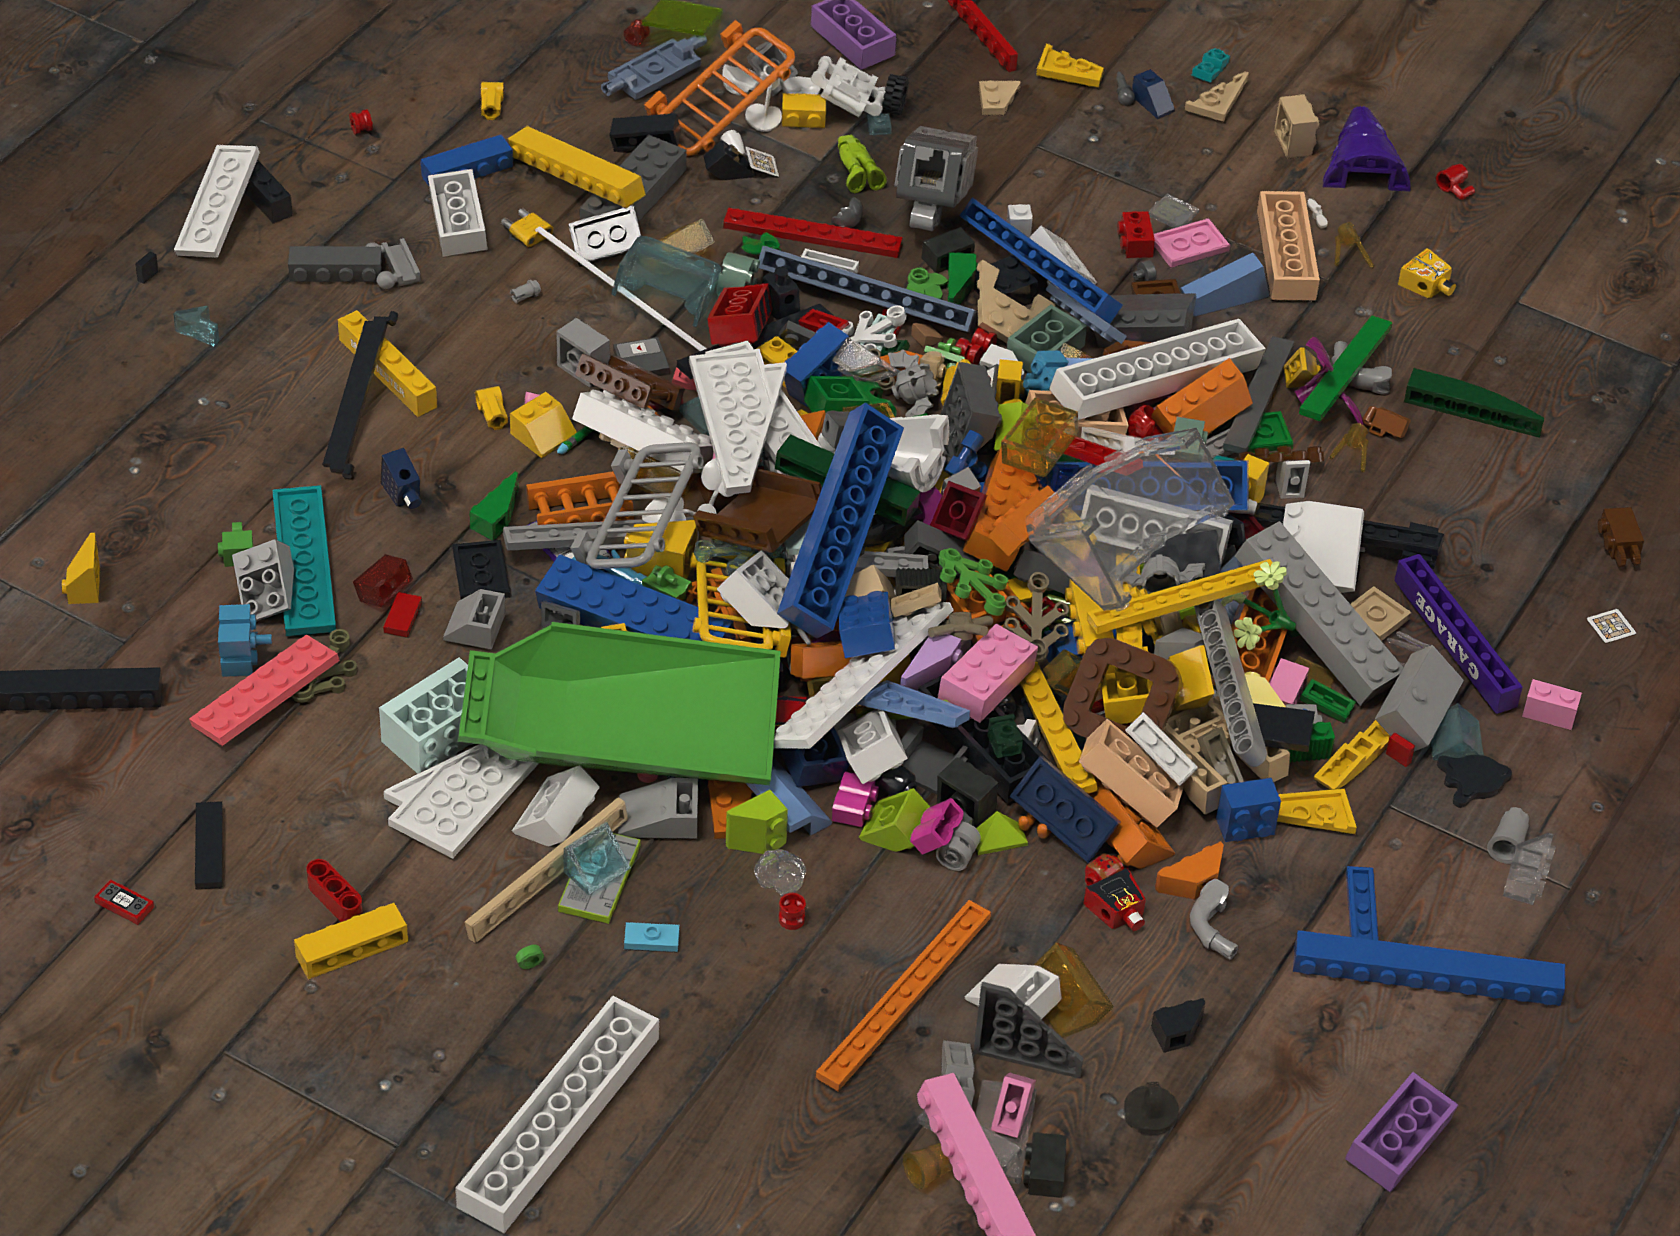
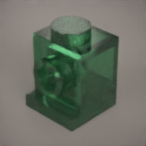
M1014 714L989 718L987 736L996 757L1020 754L1022 752L1023 738L1016 725Z

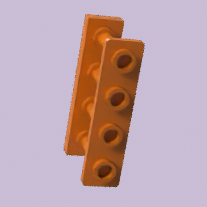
M613 471L527 484V504L529 510L540 509L541 513L537 514V525L603 522L621 484H619ZM610 497L612 502L598 504L596 499ZM625 500L619 512L634 511L632 500ZM583 501L588 503V506L574 508L573 503ZM563 505L565 510L551 512L549 507ZM634 516L616 517L615 521L634 520Z

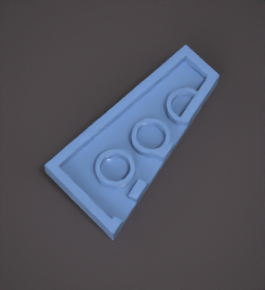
M889 680L877 684L857 703L862 706L942 724L950 728L958 727L970 719V710Z

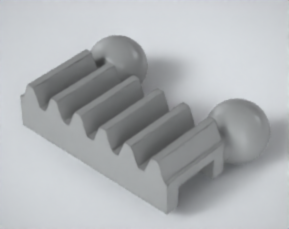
M404 238L400 239L399 245L388 247L386 242L382 243V245L369 243L365 246L381 247L382 254L386 258V263L391 272L383 271L377 276V284L382 289H390L396 282L397 287L420 282V271Z

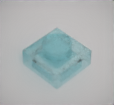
M889 114L867 115L869 135L891 134Z

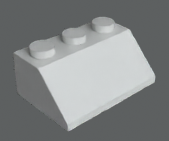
M1040 226L1029 237L1095 285L1097 284L1096 280L1065 240L1043 226Z
M580 765L547 777L512 831L516 835L545 846L561 844L572 835L571 830L582 820V813L595 800L594 795L599 786Z

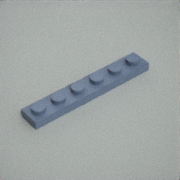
M1051 282L1046 288V291L1052 294L1050 298L1052 301L1108 341L1112 342L1115 339L1122 344L1127 337Z

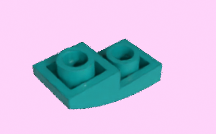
M1214 48L1203 55L1202 62L1193 68L1192 76L1211 83L1225 68L1231 56L1225 54L1221 49Z

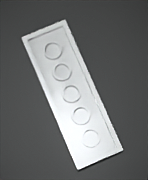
M216 146L174 248L177 256L218 258L260 154L257 146Z

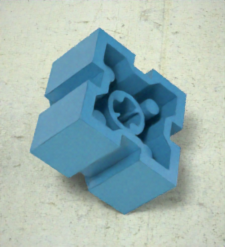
M1037 351L1031 364L1032 373H1027L1023 381L1026 396L1029 390L1050 391L1056 369L1065 367L1069 363L1060 351Z
M250 604L219 605L218 645L222 677L251 675L253 673V665H258L257 650H253V648L258 647V645L272 644L271 634L258 635V632H253L256 629V614H251Z

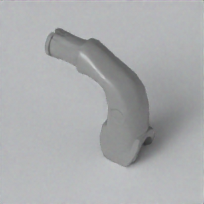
M1338 341L1335 343L1334 356L1331 359L1332 365L1348 346L1346 342ZM1386 366L1375 367L1374 369L1361 368L1349 383V386L1370 390L1382 395L1389 394V381L1392 378V370Z
M1213 879L1203 887L1200 896L1194 903L1190 913V922L1205 948L1215 950L1231 960L1237 953L1238 945L1222 937L1220 932L1208 923L1217 911L1222 912L1225 909L1229 893V886L1218 879Z

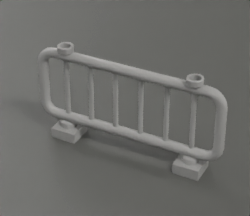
M692 442L653 444L642 448L636 454L634 460L631 459L627 449L618 450L611 467L621 487L594 542L587 531H578L570 548L576 561L587 564L594 569L633 568L642 566L650 561L655 551L663 552L665 541L662 536L694 468H703L704 460L702 455H700V447ZM691 452L688 460L643 463L645 458L652 454ZM685 465L679 477L635 479L640 468ZM677 482L672 493L627 495L632 484ZM669 498L665 509L619 512L625 500ZM662 514L657 526L611 528L616 517ZM654 531L648 543L603 545L609 533ZM646 548L643 554L638 557L597 559L600 550Z

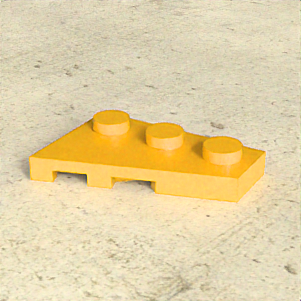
M1046 43L1036 75L1099 87L1104 68L1084 59L1076 60L1071 58L1069 53L1063 50L1061 53L1053 50V46Z
M1345 789L1278 794L1281 804L1277 822L1350 834L1356 833L1357 827Z

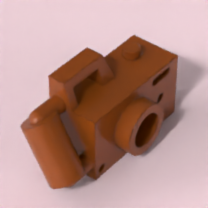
M1369 406L1362 418L1363 423L1370 426L1369 432L1383 437L1386 432L1393 434L1395 438L1405 437L1411 419L1386 408ZM1374 427L1381 429V432L1373 430Z

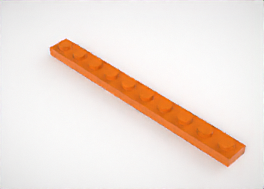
M968 900L816 1071V1079L839 1091L990 920L991 912Z

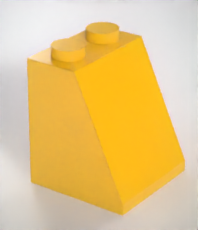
M694 520L672 521L668 523L662 536L665 541L664 551H655L650 561L642 566L631 569L648 577L656 565L662 568L667 565L673 568L674 574L685 579L688 578L692 569L690 567L691 554L696 553L698 550V529ZM657 523L634 524L633 527L657 526ZM654 531L627 533L624 544L648 543ZM646 548L627 549L624 558L638 557L643 554Z

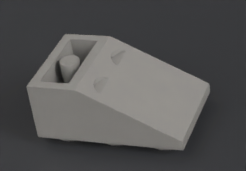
M274 539L232 555L241 605L250 604L251 614H256V621L291 609L294 567L290 546Z
M670 778L620 794V799L625 801L628 820L619 826V835L636 838H697L698 779Z

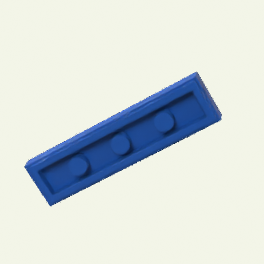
M1347 866L1346 881L1350 937L1378 940L1373 868Z

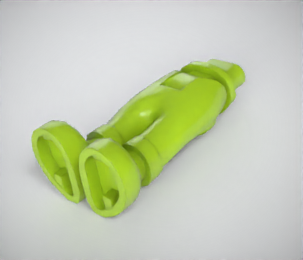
M853 135L840 136L838 138V149L841 161L850 173L846 181L849 191L852 193L861 192L865 187L866 179L872 190L882 189L887 182L886 175L882 169L876 166L866 147L857 138H854Z

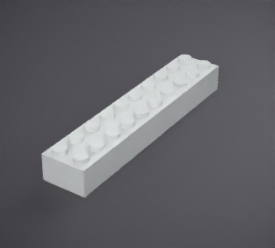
M1240 319L1058 368L1049 390L1076 421L1178 392L1228 358L1232 360L1241 373L1258 369L1266 348Z
M612 996L456 1187L457 1208L505 1233L659 1040V1019Z

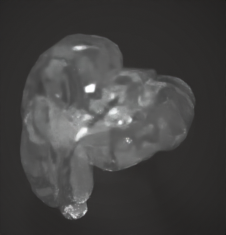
M781 849L765 851L754 868V875L758 883L763 888H774L781 896L797 892L803 885L806 874V867L802 859L795 854Z

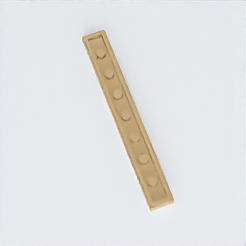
M618 797L465 921L468 938L474 943L478 942L627 821L625 801Z

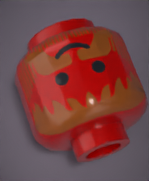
M1108 854L1098 856L1085 867L1086 884L1090 886L1124 870L1123 864L1116 856Z

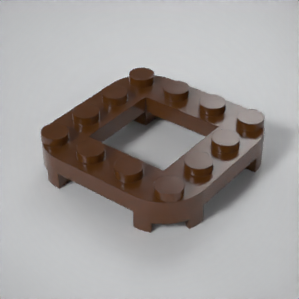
M1102 638L1094 640L1084 653L1064 704L1063 720L1074 733L1088 738L1107 719L1091 712L1110 664L1153 681L1141 714L1144 712L1164 732L1177 696L1183 690L1181 674L1176 665L1165 658L1117 639ZM1108 719L1122 732H1124L1129 738H1131L1136 744H1138L1125 731L1128 728L1127 726Z

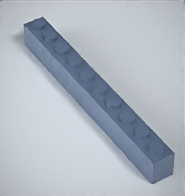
M763 246L759 256V269L772 273L775 272L777 267H785L788 269V275L791 279L886 308L897 305L902 306L908 315L967 333H974L978 321V311L770 247Z

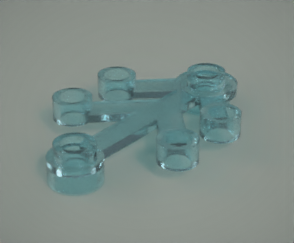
M712 539L713 543L717 545L727 543L731 546L715 547L708 540H699L695 544L694 555L700 562H708L713 556L738 555L733 561L727 563L726 574L730 576L735 570L746 563L753 554H757L761 550ZM785 543L773 553L763 552L769 559L780 558L785 554Z

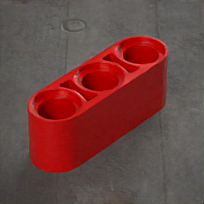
M315 859L308 863L306 870L309 890L340 922L363 914L361 895L326 860Z

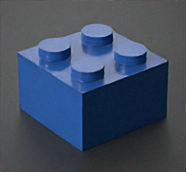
M1272 778L1222 785L1216 820L1225 842L1275 835L1281 799Z

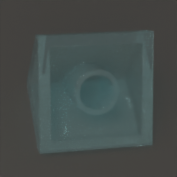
M1459 703L1447 710L1431 740L1433 760H1438L1439 756L1442 755L1452 758L1484 755L1479 720Z
M607 822L563 848L564 873L587 895H590L631 869Z

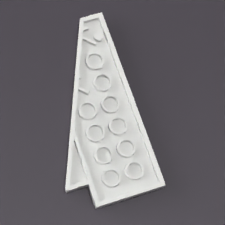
M760 349L690 356L689 364L726 495L748 493L753 485L785 378L787 364L785 362L764 365Z
M479 744L384 791V799L399 806L388 818V826L453 859L539 763L507 759L487 746Z

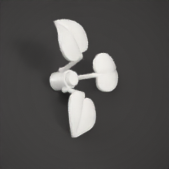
M724 64L722 76L748 94L749 90H754L760 84L740 68ZM766 65L759 78L764 80L775 69L770 65ZM791 77L785 80V82L778 78L767 88L765 106L753 104L747 108L745 113L746 121L754 129L762 132L771 131L778 127L781 122L782 113L779 108L769 106L771 90L776 89L779 86V82L784 93L819 94L821 87L815 85L811 78ZM724 83V86L730 93L742 96L733 88Z
M714 458L704 466L701 473L703 485L708 490H714L709 504L701 505L698 510L716 514L713 504L718 493L725 497H731L734 494L726 495L717 460ZM681 497L669 522L686 521L685 513L693 517L696 512L683 509L684 501ZM669 498L654 499L645 510L665 509ZM662 514L642 515V520L646 523H658ZM711 538L712 546L751 553L750 547ZM725 558L732 562L746 563L745 561Z

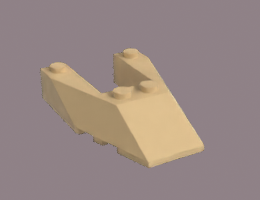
M1218 696L1212 697L1206 706L1201 708L1175 711L1173 706L1164 729V733L1199 767L1184 782L1183 789L1189 799L1204 814L1218 809L1222 785L1228 784L1202 758L1204 755L1197 738L1217 727H1222L1231 751L1261 779L1272 778L1273 782L1288 776L1290 753L1286 749L1266 747V759L1257 767L1249 766L1234 751Z

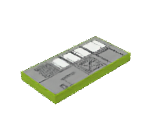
M611 833L577 860L558 904V912L609 924L640 848L641 840Z

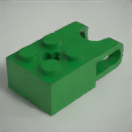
M810 376L804 401L812 413L825 410L826 413L828 411L851 412L862 404L867 403L876 410H889L885 414L888 418H895L897 414L893 403L890 400L882 399L883 389L877 382L855 381L853 377Z

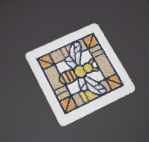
M746 147L751 168L779 177L774 156Z
M1618 609L1587 618L1605 643L1636 634L1635 630Z

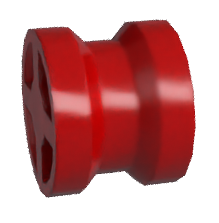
M368 109L362 110L361 113H349L350 125L354 134H359L362 130H373V123Z
M978 328L972 337L971 344L983 346V353L985 354L991 344L996 345L997 334L992 332L986 333L984 329Z

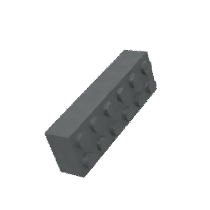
M650 135L619 166L640 175L646 195L630 205H633L635 208L638 222L686 171L687 150ZM593 193L580 207V220L625 207Z

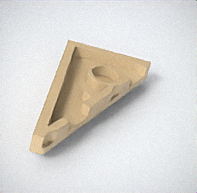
M1249 73L1238 74L1233 77L1232 82L1228 84L1223 82L1211 88L1210 91L1200 94V99L1194 102L1187 101L1185 110L1224 122L1247 82Z

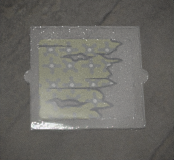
M1166 194L1160 201L1155 202V205L1149 210V216L1172 228L1192 223V219L1199 213L1200 209L1170 194Z

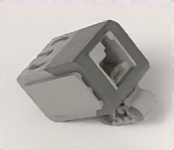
M919 126L905 139V143L900 147L894 186L897 187L896 198L914 201L910 227L933 231L940 223L943 206L954 208L967 195L968 190L973 185L978 147H976L977 136Z

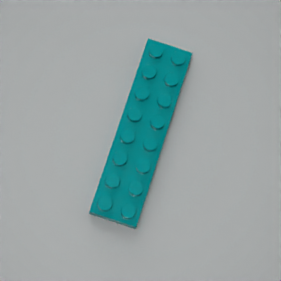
M321 485L272 489L277 540L290 546L294 567L291 609L284 611L286 636L332 632L336 630Z

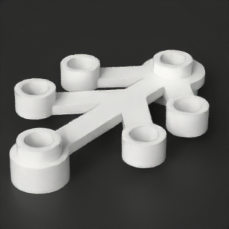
M898 305L890 307L887 310V318L869 328L867 327L874 322L873 314L870 311H864L859 315L860 320L856 332L853 323L848 321L849 325L842 331L848 336L854 334V336L849 338L850 342L869 343L859 345L860 353H864V356L867 355L868 350L872 348L877 349L873 343H883L886 348L895 347L897 339L894 333H876L891 325H903L906 320L905 309Z

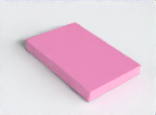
M1209 218L1154 234V247L1171 268L1230 250V244Z

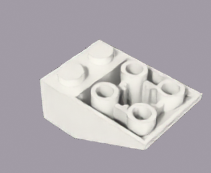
M998 964L965 996V1000L979 1006L982 982L1007 987L1041 1019L1062 999L1059 976L1039 966Z

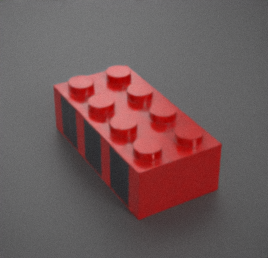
M769 284L723 288L707 318L712 345L719 344V346L724 347L744 341L752 344L758 340L772 311Z

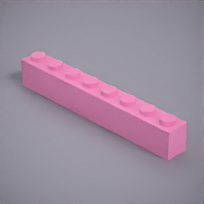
M951 1073L925 1080L917 1094L918 1103L925 1110L929 1118L930 1127L937 1134L941 1142L942 1151L948 1157L953 1167L954 1176L960 1181L965 1191L967 1202L972 1205L977 1215L980 1228L984 1229L987 1236H1036L955 1074Z

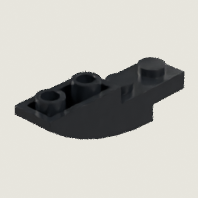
M917 508L905 526L878 514L873 515L863 546L872 547L902 537L904 528L915 524L917 520H923V512Z

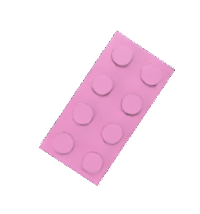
M995 624L986 636H983L941 677L938 699L948 700L951 704L970 710V717L981 722L1034 669L1038 646Z

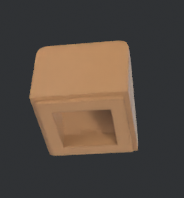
M912 324L911 336L924 349L926 345L932 346L943 341V337L931 325Z

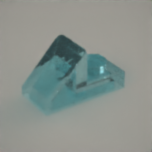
M208 306L180 310L173 314L176 332L214 347L220 341L218 324L210 321Z

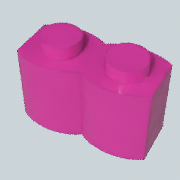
M845 772L833 804L832 821L863 827L865 820H870L872 814L871 802H876L879 787L875 786V781L862 784L856 774Z
M952 798L927 808L921 817V824L914 828L910 842L921 854L948 844L953 835V828L957 827L962 821L963 810Z

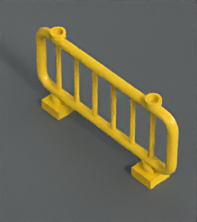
M703 546L696 553H692L690 567L696 568L698 618H694L692 632L699 633L700 638L707 642L772 650L773 646H775V650L781 651L780 657L786 658L791 639L790 623L786 628H778V631H773L772 627H762L763 634L709 625L708 617L748 622L743 617L708 612V604L734 607L725 601L707 598V590L719 592L717 590L718 587L707 585V578L725 581L729 576L706 573V565L737 570L740 566L706 560L705 556H716L747 562L756 554L715 546ZM775 557L774 564L785 575V559ZM709 630L761 638L764 643L757 644L711 635Z

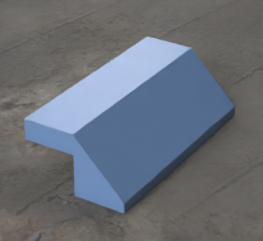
M774 756L772 759L770 785L746 783L756 796L771 790L788 809L787 830L789 833L803 826L812 835L832 825L830 818L803 788L796 787L792 776Z

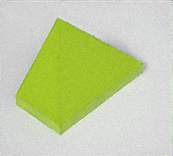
M998 811L976 828L981 836V840L976 848L978 855L1028 846L1024 831L1019 828L1018 822Z

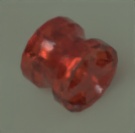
M636 19L624 30L623 35L630 45L638 46L643 42V39L649 36L650 28L643 20Z

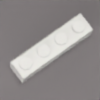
M806 248L801 256L858 274V261Z

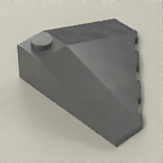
M982 982L973 1053L1080 1079L1083 1057L1078 1052L1074 1051L1057 1032L1041 1020V1017L1028 1005H1025L1010 988Z

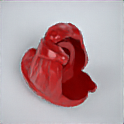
M1143 405L1131 414L1128 419L1127 436L1164 444L1166 441L1163 431L1159 426H1155L1156 422L1151 417L1154 412L1151 406Z

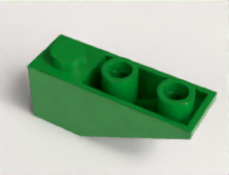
M515 471L508 478H505L496 489L490 491L479 504L471 508L469 513L470 529L490 540H495L503 533L504 527H509L519 490L518 472Z

